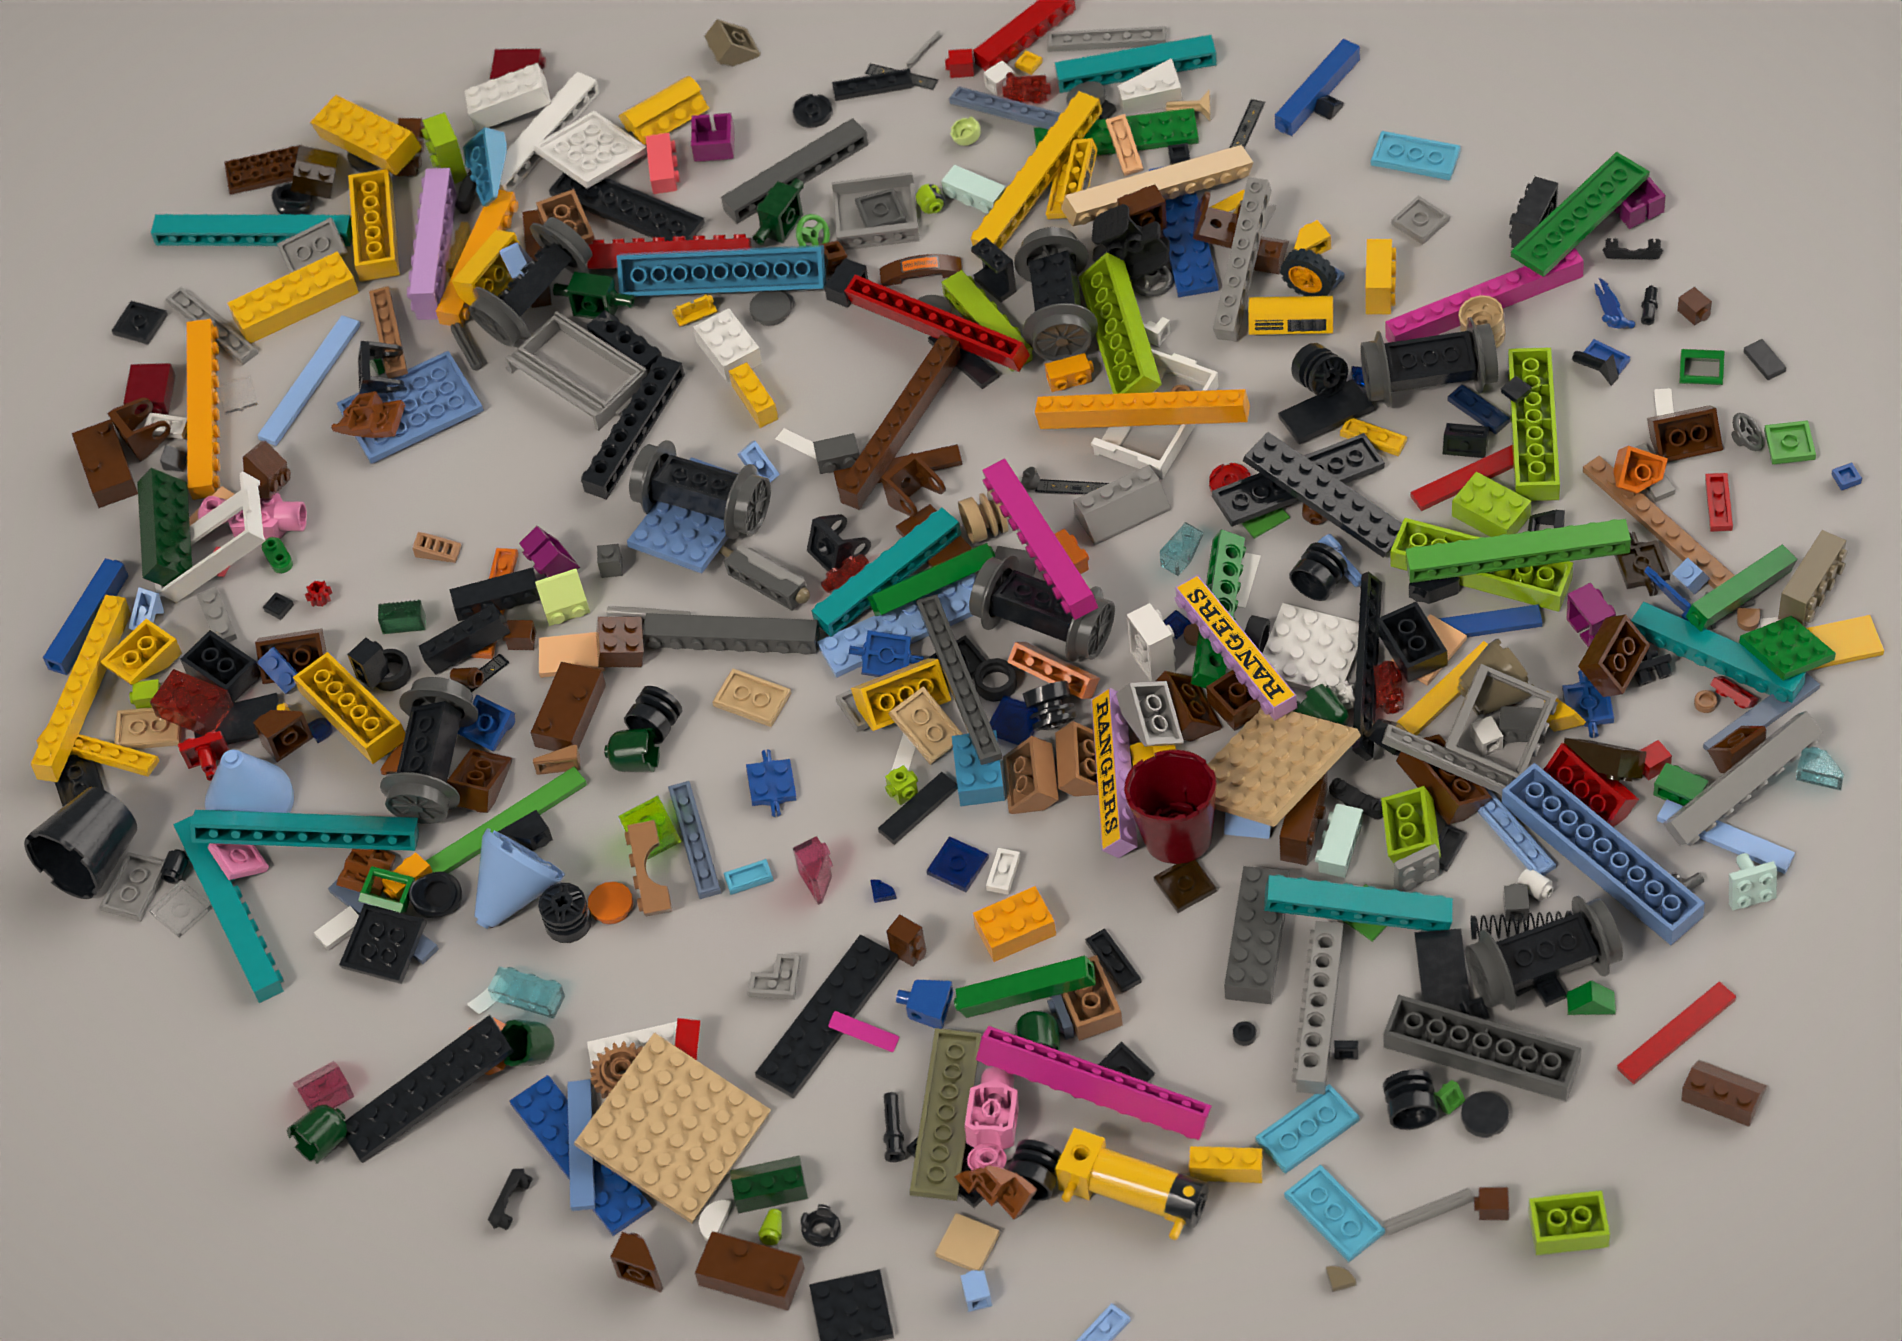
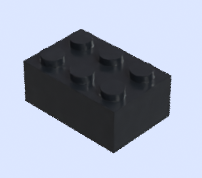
M1535 176L1532 183L1527 184L1525 196L1520 198L1517 212L1513 213L1510 218L1509 224L1512 225L1509 233L1511 248H1515L1557 208V182Z
M1417 601L1377 618V633L1407 683L1448 665L1447 649Z
M211 630L180 658L187 675L229 703H234L261 676L256 660Z

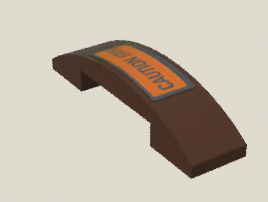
M924 254L893 261L879 268L881 285L902 284L901 279L941 273L942 278H949L962 270L961 258L944 254Z

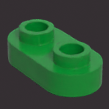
M277 537L267 538L262 543L261 548L270 566L276 573L288 572L293 566V561L284 544Z

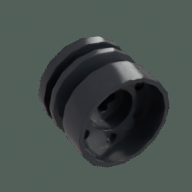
M1310 343L1302 347L1296 353L1291 366L1292 377L1295 381L1322 398L1331 397L1343 388L1349 372L1348 365L1343 358L1318 343Z
M1318 542L1311 543L1301 556V560L1296 563L1289 573V579L1292 585L1304 596L1312 600L1324 601L1330 596L1336 584L1347 572V563L1341 554L1332 547Z
M1067 681L1043 685L1022 694L1026 709L1037 708L1038 710L1030 715L1029 719L1041 720L1032 724L1033 731L1056 729L1078 718L1077 712L1066 713V711L1075 707L1074 703L1063 704L1062 701L1071 696Z
M645 686L636 698V704H633L625 715L624 723L628 729H655L658 738H654L655 744H660L665 740L671 730V726L676 723L683 712L682 706L667 691L656 686Z
M558 883L546 889L539 898L538 908L546 932L553 940L560 943H572L584 937L591 928L592 918L583 891L578 886L571 883Z
M1414 1069L1400 1071L1392 1074L1383 1082L1385 1102L1388 1104L1389 1121L1394 1128L1401 1130L1419 1129L1430 1125L1439 1117L1437 1100L1434 1096V1086L1432 1085V1076L1428 1072Z
M1031 1139L1020 1140L1012 1157L1013 1162L1009 1165L1008 1170L1021 1176L1037 1189L1031 1198L1032 1200H1048L1056 1186V1166L1062 1154L1056 1148L1044 1142Z

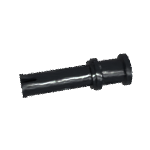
M888 1092L883 1095L886 1133L883 1136V1141L886 1144L884 1158L888 1162L896 1163L903 1161L906 1157L902 1146L904 1134L900 1130L898 1094Z

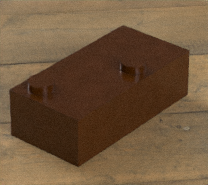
M111 419L71 433L98 508L138 494L118 434Z
M561 661L530 732L535 747L556 751L571 745H577L579 750L606 686L602 670Z
M1327 772L1285 815L1279 835L1280 861L1307 866L1320 819L1324 820L1326 806H1324L1328 791Z
M711 1231L695 1270V1276L699 1286L788 1311L805 1267L800 1255Z

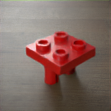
M221 731L208 732L202 737L189 738L178 744L179 751L188 769L201 766L208 781H212L217 769L216 761L220 760L222 755L229 751Z

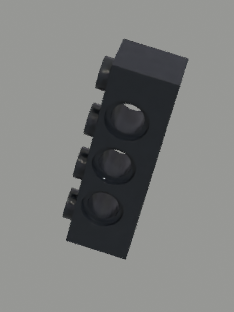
M605 310L587 324L588 332L646 368L647 375L652 364L657 361L659 356H662L661 351L656 346L652 347L643 336L635 334L630 326H625L614 314L611 315Z

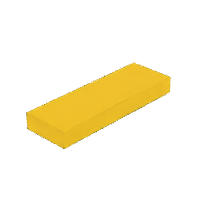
M1355 418L1346 421L1340 430V436L1347 439L1365 433L1374 448L1398 457L1407 442V436Z

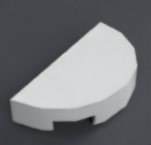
M720 1200L713 1202L705 1207L700 1214V1232L706 1241H708L711 1231L721 1232L733 1205L732 1201Z

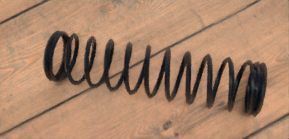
M1550 911L1546 915L1545 924L1548 923L1549 915L1551 918V922H1553V917ZM1559 911L1556 913L1555 920L1558 919V914L1560 916V919L1562 918V915ZM1566 911L1565 917L1572 915V911ZM1530 912L1527 917L1526 928L1523 914H1519L1518 923L1516 926L1515 917L1511 913L1509 915L1507 929L1505 916L1503 914L1500 915L1498 928L1496 918L1492 914L1490 917V924L1488 929L1487 919L1485 915H1482L1480 921V931L1482 930L1483 918L1486 925V931H1488L1490 935L1492 928V918L1494 919L1498 939H1500L1502 917L1504 921L1507 938L1510 937L1511 916L1513 919L1516 935L1519 934L1521 917L1523 921L1524 931L1529 930L1530 915L1533 923V928L1538 927L1539 915L1542 920V925H1544V919L1542 913L1539 912L1537 914L1535 926L1533 914ZM1471 915V938L1476 940L1477 934L1479 939L1480 931L1476 916Z

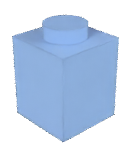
M1688 557L1672 573L1694 595L1710 579Z
M972 1270L960 1276L969 1312L992 1306L984 1270Z

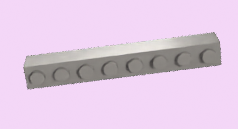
M1807 711L1798 713L1667 819L1663 825L1679 846L1694 844L1700 839V833L1704 830L1707 832L1717 825V819L1721 816L1725 818L1734 811L1733 806L1738 802L1742 804L1751 797L1750 793L1755 788L1759 790L1764 787L1771 775L1776 776L1785 769L1784 765L1787 762H1794L1801 757V751L1807 747L1809 749L1819 742L1817 738L1823 734L1822 730Z

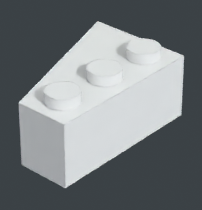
M1172 58L1118 85L1119 103L1123 114L1126 116L1164 108L1167 102L1182 101L1181 85Z

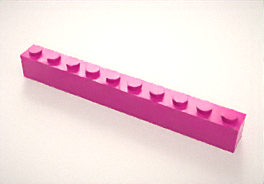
M1574 248L1544 277L1523 266L1385 321V338L1390 343L1439 335L1460 326L1459 310L1468 299L1480 295L1490 296L1497 299L1504 309L1583 277L1584 260L1576 248Z
M1004 458L983 469L982 472L985 479L982 482L987 491L992 490L991 496L995 504H1001L999 508L1004 518H1010L1008 523L1013 531H1018L1016 535L1022 545L1026 543L1025 549L1029 557H1035L1034 563L1038 571L1044 572V580L1048 586H1053L1051 589L1056 599L1062 600L1060 603L1065 613H1070L1074 620L1097 609L1098 606L1092 591L1006 459Z
M991 1026L987 1027L981 1038L976 1057L977 1061L982 1062L986 1066H993L1009 1074H1016L1027 1078L1031 1082H1038L1049 1086L1053 1090L1069 1093L1076 1098L1094 1102L1098 1106H1105L1116 1110L1120 1114L1133 1116L1142 1122L1158 1125L1165 1130L1183 1134L1190 1139L1200 1140L1212 1106Z

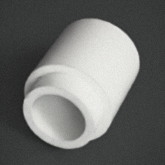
M1525 869L1517 882L1520 885L1527 884L1528 894L1539 901H1542L1544 898L1548 899L1554 889L1552 887L1553 882L1535 870Z

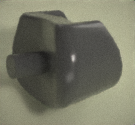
M1028 467L1023 471L1021 484L1025 489H1036L1040 483V476L1035 467Z

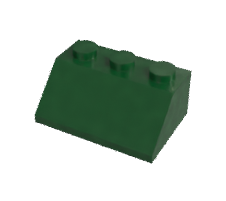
M800 1155L730 1170L732 1190L738 1214L808 1199Z

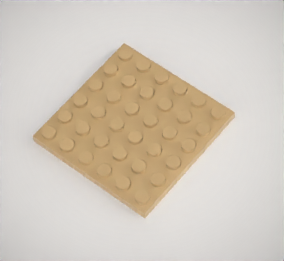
M1260 708L1258 714L1248 721L1208 763V766L1214 770L1216 776L1215 809L1275 827L1361 736L1358 729L1293 711L1274 721L1269 714L1266 715L1262 708Z
M653 1033L576 1139L574 1146L692 1224L770 1114L771 1109L656 1033Z

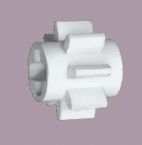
M1345 681L1335 686V691L1333 692L1348 710L1355 705L1356 685H1349L1348 681Z

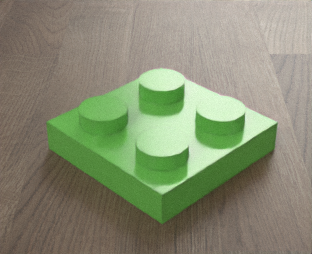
M1808 420L1764 426L1772 465L1816 460V451Z

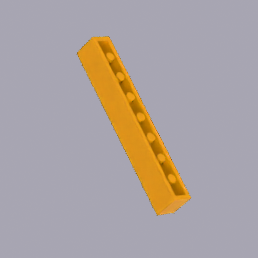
M499 190L497 198L487 207L483 206L436 309L440 324L451 326L458 322L463 327L465 321L469 319V305L458 297L452 280L495 230L506 231L511 226L513 214L518 210V201H516L514 192Z

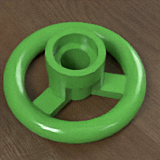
M807 214L799 220L796 227V239L799 246H807V243H812V246L819 245L817 238L822 228L824 232L822 244L829 242V227L822 217L816 214ZM809 220L818 222L815 227H803Z

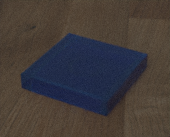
M1004 695L989 723L992 730H996L997 738L1019 745L1033 736L1035 731L1032 729V724L1041 720L1029 719L1030 715L1038 711L1037 708L1026 709L1025 702Z
M949 836L926 872L927 875L967 892L989 859V855Z

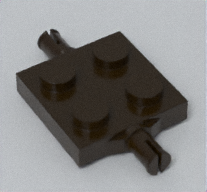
M1629 532L1631 538L1630 553L1614 555L1626 588L1646 586L1649 596H1653V594L1655 596L1658 594L1655 583L1644 572L1645 568L1649 566L1664 581L1670 580V572L1658 541L1638 542L1636 533L1632 532L1631 535V532Z

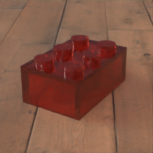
M175 669L172 670L150 701L157 717L203 736L208 732L216 731L233 707L228 690Z

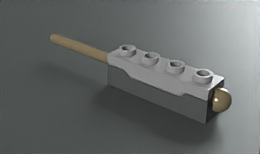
M740 544L734 551L725 546H722L718 553L727 557L724 564L729 576L793 611L798 604H804L809 600L810 593L806 586V580L802 576L789 572L786 567L773 563L770 558L757 554L754 549L746 548Z

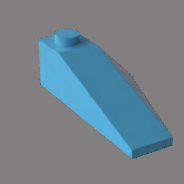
M486 127L463 146L466 168L472 172L470 177L472 181L476 182L477 194L482 206L485 207L497 198L507 152L505 132Z

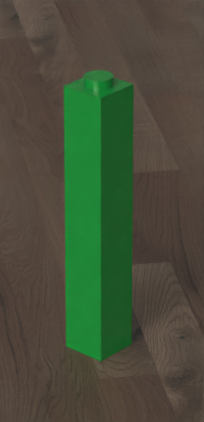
M987 543L980 544L867 596L875 616L883 615L979 571L988 559L995 558L994 550Z
M1783 544L1694 602L1685 617L1702 632L1790 573L1798 559Z
M1084 955L956 988L954 1005L957 1011L966 1018L1094 986L1096 985L1094 964Z

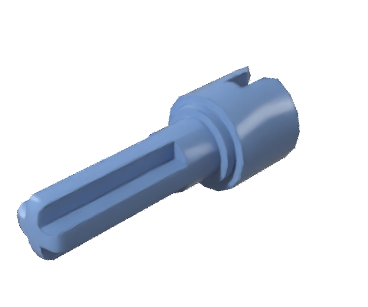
M1331 534L1322 537L1318 543L1326 544L1341 554L1347 563V572L1344 575L1355 587H1360L1361 574L1343 555V547Z

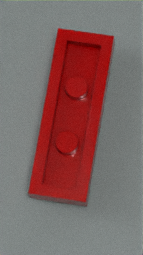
M1728 473L1705 474L1710 532L1732 531L1733 521Z

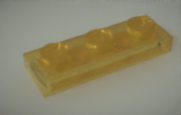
M460 222L459 229L455 231L454 245H451L450 260L446 262L445 267L446 273H449L450 278L470 237L471 229L469 222Z

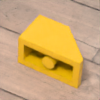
M1318 220L1308 223L1300 228L1294 249L1299 250L1303 248L1305 251L1312 250L1315 254H1322L1331 249V235Z

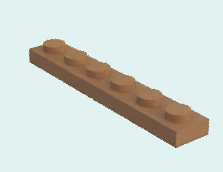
M389 286L369 291L379 342L402 346ZM386 350L385 352H395L397 350ZM404 352L398 357L383 358L387 378L391 379L408 374Z

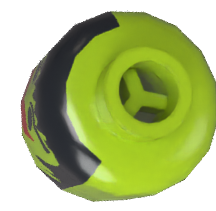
M934 184L922 185L915 196L919 207L926 214L940 212L945 204L944 195L938 186Z

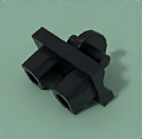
M1648 649L1642 660L1644 662L1640 663L1634 674L1639 686L1652 682L1649 672L1656 670L1659 680L1670 677L1672 674L1670 666L1672 661L1671 655L1666 654L1657 657V650L1650 652Z

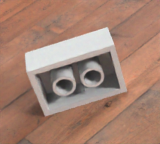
M729 308L693 326L697 344L726 382L730 381L729 370L746 362L751 369L762 364L760 348Z
M1149 603L1127 614L1130 653L1149 680L1155 682L1164 671L1175 672V645L1172 638L1174 637V632L1169 625H1165L1158 609L1154 610Z

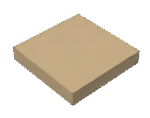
M956 1213L935 1255L940 1259L970 1271H981L1000 1232L998 1229Z

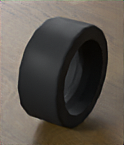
M1251 615L1244 632L1261 653H1263L1269 638L1270 619Z
M385 649L382 652L388 663L397 662L402 665V669L392 677H385L376 687L383 691L398 690L409 681L412 673L407 656L402 651Z
M988 659L982 662L974 673L976 691L979 696L988 701H1003L1009 698L1017 687L1015 669L1012 664L1003 659ZM1000 672L1008 676V682L1003 686L991 688L983 684V678L988 674Z

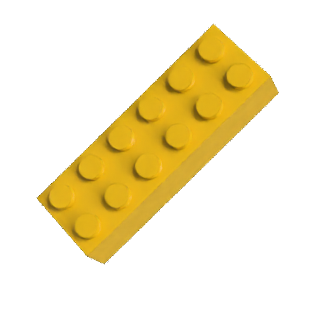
M335 95L310 121L320 138L382 169H388L394 175H397L422 148L411 131L338 95Z
M388 169L348 175L354 262L359 281L400 275L393 184Z
M337 251L231 300L227 304L236 325L245 340L251 344L359 292L353 275Z
M328 652L293 677L299 692L372 764L404 742L406 733L401 722Z

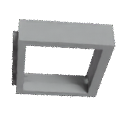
M1480 664L1444 748L1516 779L1531 766L1529 764L1531 757H1536L1541 744L1537 742L1540 735L1544 736L1547 732L1549 723L1546 721L1549 714L1553 715L1558 702L1555 700L1557 696ZM1486 676L1545 700L1516 771L1456 746Z

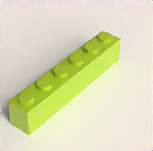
M961 270L941 282L943 295L964 319L1023 342L1030 354L1025 364L1033 360V348L1026 343L1019 329L1013 327L1008 317L998 311L997 305L993 301H989L982 288L979 289L975 285L970 275L967 276Z

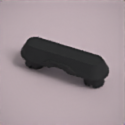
M469 170L466 178L463 179L455 201V207L462 214L470 212L477 195V184L470 177L472 174L471 170Z
M1607 238L1605 240L1606 247L1602 249L1605 257L1608 259H1659L1664 251L1661 248L1660 239H1656L1655 243L1653 239H1649L1648 248L1628 250L1627 248L1618 247L1619 240L1617 238H1613V242H1611V238Z
M1341 778L1332 780L1329 785V792L1333 797L1343 802L1346 806L1363 809V814L1375 820L1383 818L1382 802L1379 799L1364 794L1358 788L1341 780Z
M512 1169L488 1217V1221L494 1229L497 1227L504 1230L509 1229L513 1218L505 1214V1208L509 1202L508 1197L512 1195L517 1186L525 1190L528 1189L532 1181V1176L525 1174L524 1169Z

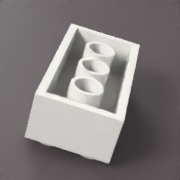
M538 63L465 90L468 114L477 132L484 127L494 126L551 104L547 81Z

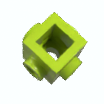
M904 765L898 769L891 770L885 776L887 784L885 790L900 806L918 793V778L912 770L908 771Z

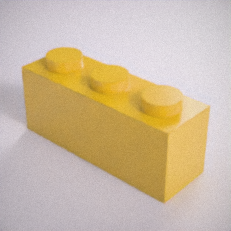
M746 362L729 370L733 389L759 428L778 420L776 404L749 364Z
M1190 1146V1176L1208 1182L1262 1183V1148Z

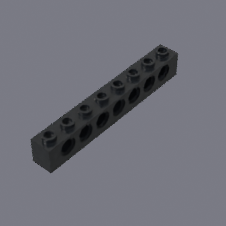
M659 356L657 361L652 364L647 377L641 381L640 388L632 395L631 402L627 408L622 411L619 421L613 425L610 435L602 442L598 454L592 458L591 465L587 471L583 472L581 482L584 492L607 500L684 378L685 374L681 362Z

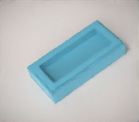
M767 859L723 873L730 895L774 881Z

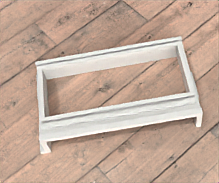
M1151 349L1160 380H1162L1165 373H1169L1203 385L1202 391L1217 390L1219 386L1218 372L1196 365L1197 361L1175 353L1171 356ZM1182 424L1160 461L1121 447L1133 426L1109 427L1102 439L1094 437L1091 446L1094 449V455L1097 456L1102 455L1138 469L1150 465L1155 474L1163 479L1196 424Z
M243 471L239 473L241 490L190 525L191 545L241 510H243L245 531L166 586L155 583V591L159 593L160 597L164 596L177 603L266 541L263 536L258 490L260 481Z

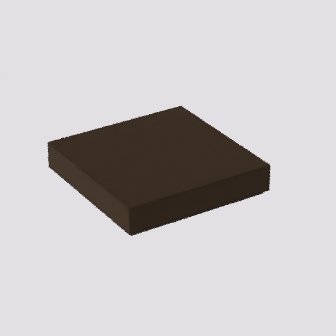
M1196 859L1187 863L1175 864L1153 876L1155 883L1177 913L1217 892L1216 886Z

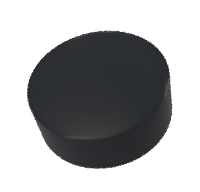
M1247 1021L1237 1023L1233 1028L1234 1041L1241 1046L1251 1045L1256 1039L1255 1026Z

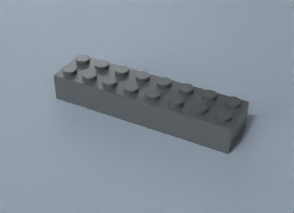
M1399 994L1383 1033L1384 1048L1567 1102L1581 1061L1580 1047Z

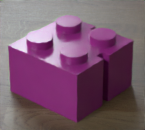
M731 113L713 114L715 131L712 129L709 114L691 117V149L694 162L734 159V124Z
M1648 177L1614 212L1616 214L1619 213V218L1630 229L1645 222V217L1649 220L1664 213L1666 196L1653 180Z
M536 526L519 543L524 549L523 555L529 561L535 563L533 565L534 569L539 574H544L547 578L580 568L561 542L539 526Z
M1591 582L1568 593L1566 620L1577 633L1589 628L1580 634V638L1589 648L1604 619L1616 616L1613 606L1606 603L1602 592L1599 589H1595Z

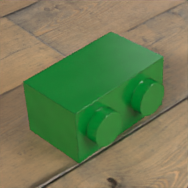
M1666 763L1654 783L1653 795L1665 801L1668 799L1685 806L1708 787V780L1704 779L1701 775L1687 772L1680 766Z

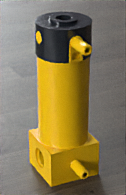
M1077 1128L1073 1129L1056 1166L1058 1188L1064 1191L1061 1197L1064 1202H1070L1073 1195L1090 1201L1094 1192L1157 1214L1166 1220L1174 1222L1169 1234L1172 1240L1178 1239L1183 1226L1194 1228L1197 1225L1205 1208L1209 1192V1183L1183 1173H1176L1107 1149L1105 1138Z

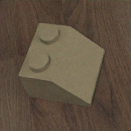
M717 19L704 36L708 47L715 55V60L721 65L726 64L734 67L761 55L747 28Z

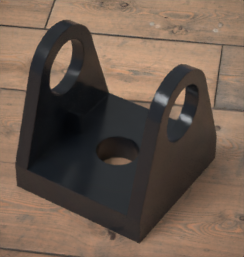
M372 341L360 342L358 353L359 394L377 392V394L391 393L405 388V384L401 380L370 376V360L398 357L403 354L402 346ZM386 350H397L395 352H385ZM387 385H398V386L388 387Z
M843 514L819 516L812 519L807 552L832 577L840 574L863 558L871 548V541L866 537L843 540L839 536L847 525V518ZM841 520V524L837 529H831L834 523ZM865 543L863 550L858 554H854L857 547Z

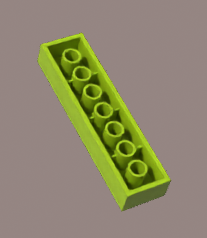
M1106 252L1079 276V281L1087 308L1095 315L1098 322L1096 338L1113 394L1154 392L1162 383L1125 262Z
M1551 347L1508 349V380L1510 381L1517 376L1532 387V392L1518 404L1510 400L1515 492L1531 501L1559 500L1560 476Z
M1404 518L1390 551V566L1407 571V548L1429 546L1437 543H1451L1459 540H1473L1480 537ZM1567 561L1457 577L1460 578L1461 586L1531 605L1539 604V607L1560 612L1573 578L1574 562Z

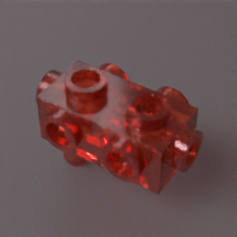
M1012 72L1006 74V86L1002 87L1003 98L1021 103L1032 102L1033 104H1040L1043 101H1047V95H1051V83H1047L1046 75L1018 77Z
M860 554L854 558L851 555L842 562L844 566L839 569L834 567L825 574L827 578L821 582L822 588L830 594L835 589H839L850 577L858 574L869 564L866 556Z
M1384 661L1379 665L1373 666L1377 694L1376 709L1380 707L1386 714H1395L1403 710L1405 696L1401 688L1402 674L1400 669L1395 667L1393 661Z

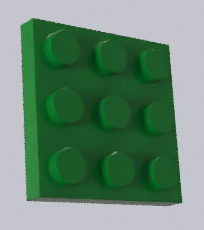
M1792 616L1740 635L1739 643L1783 681L1834 661L1836 656L1832 649Z

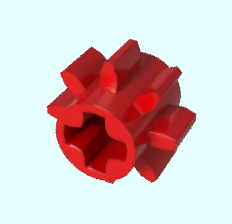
M314 581L309 586H306L308 593L305 594L307 601L311 602L312 607L315 605L323 607L328 601H331L329 595L332 594L330 586L326 585L325 581Z

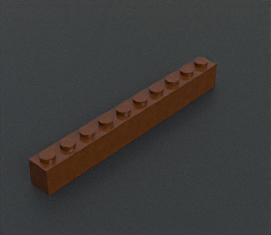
M940 335L839 485L838 490L842 504L860 510L960 360L959 341Z

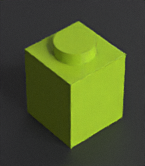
M158 679L140 681L133 684L132 691L129 692L131 704H134L136 709L164 706V691Z

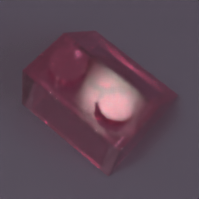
M816 836L793 847L798 873L819 905L823 902L832 878L830 867L833 864L828 856L830 855L828 846L825 842L821 843Z
M334 1061L293 1083L308 1111L317 1105H328L335 1108L354 1098L348 1081Z

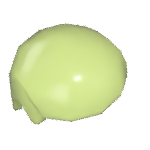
M972 116L957 120L951 127V137L957 144L969 146L979 139L981 134L980 125Z

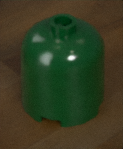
M1319 684L1305 693L1308 697L1301 703L1298 700L1297 708L1293 710V712L1345 726L1349 722L1347 709L1329 685L1325 687L1323 684Z
M653 728L616 731L611 735L608 745H605V757L608 758L612 768L619 772H654L653 767H658L660 759V747H655L654 738H658V735Z
M1030 1011L1023 1014L1017 1020L1015 1025L1016 1036L1060 1051L1059 1025L1051 1014L1043 1011Z
M510 1020L505 1023L506 1025L503 1027L502 1033L514 1050V1053L504 1059L506 1065L535 1066L543 1064L550 1058L555 1045L554 1036L545 1024L526 1020Z
M317 1105L289 1126L287 1135L289 1138L294 1137L298 1143L295 1148L309 1162L315 1159V1163L318 1164L346 1137L347 1126L344 1121L346 1117L338 1108L334 1109L328 1105Z

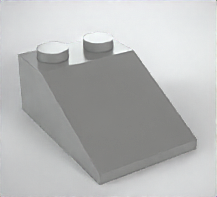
M1167 681L1129 683L1116 693L1123 717L1145 747L1182 745L1184 743Z

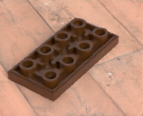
M300 145L225 161L230 195L292 182Z
M931 504L919 510L914 517H909L896 525V531L902 537H905L915 526L923 523L937 510ZM959 536L926 563L932 567L970 550L972 547Z

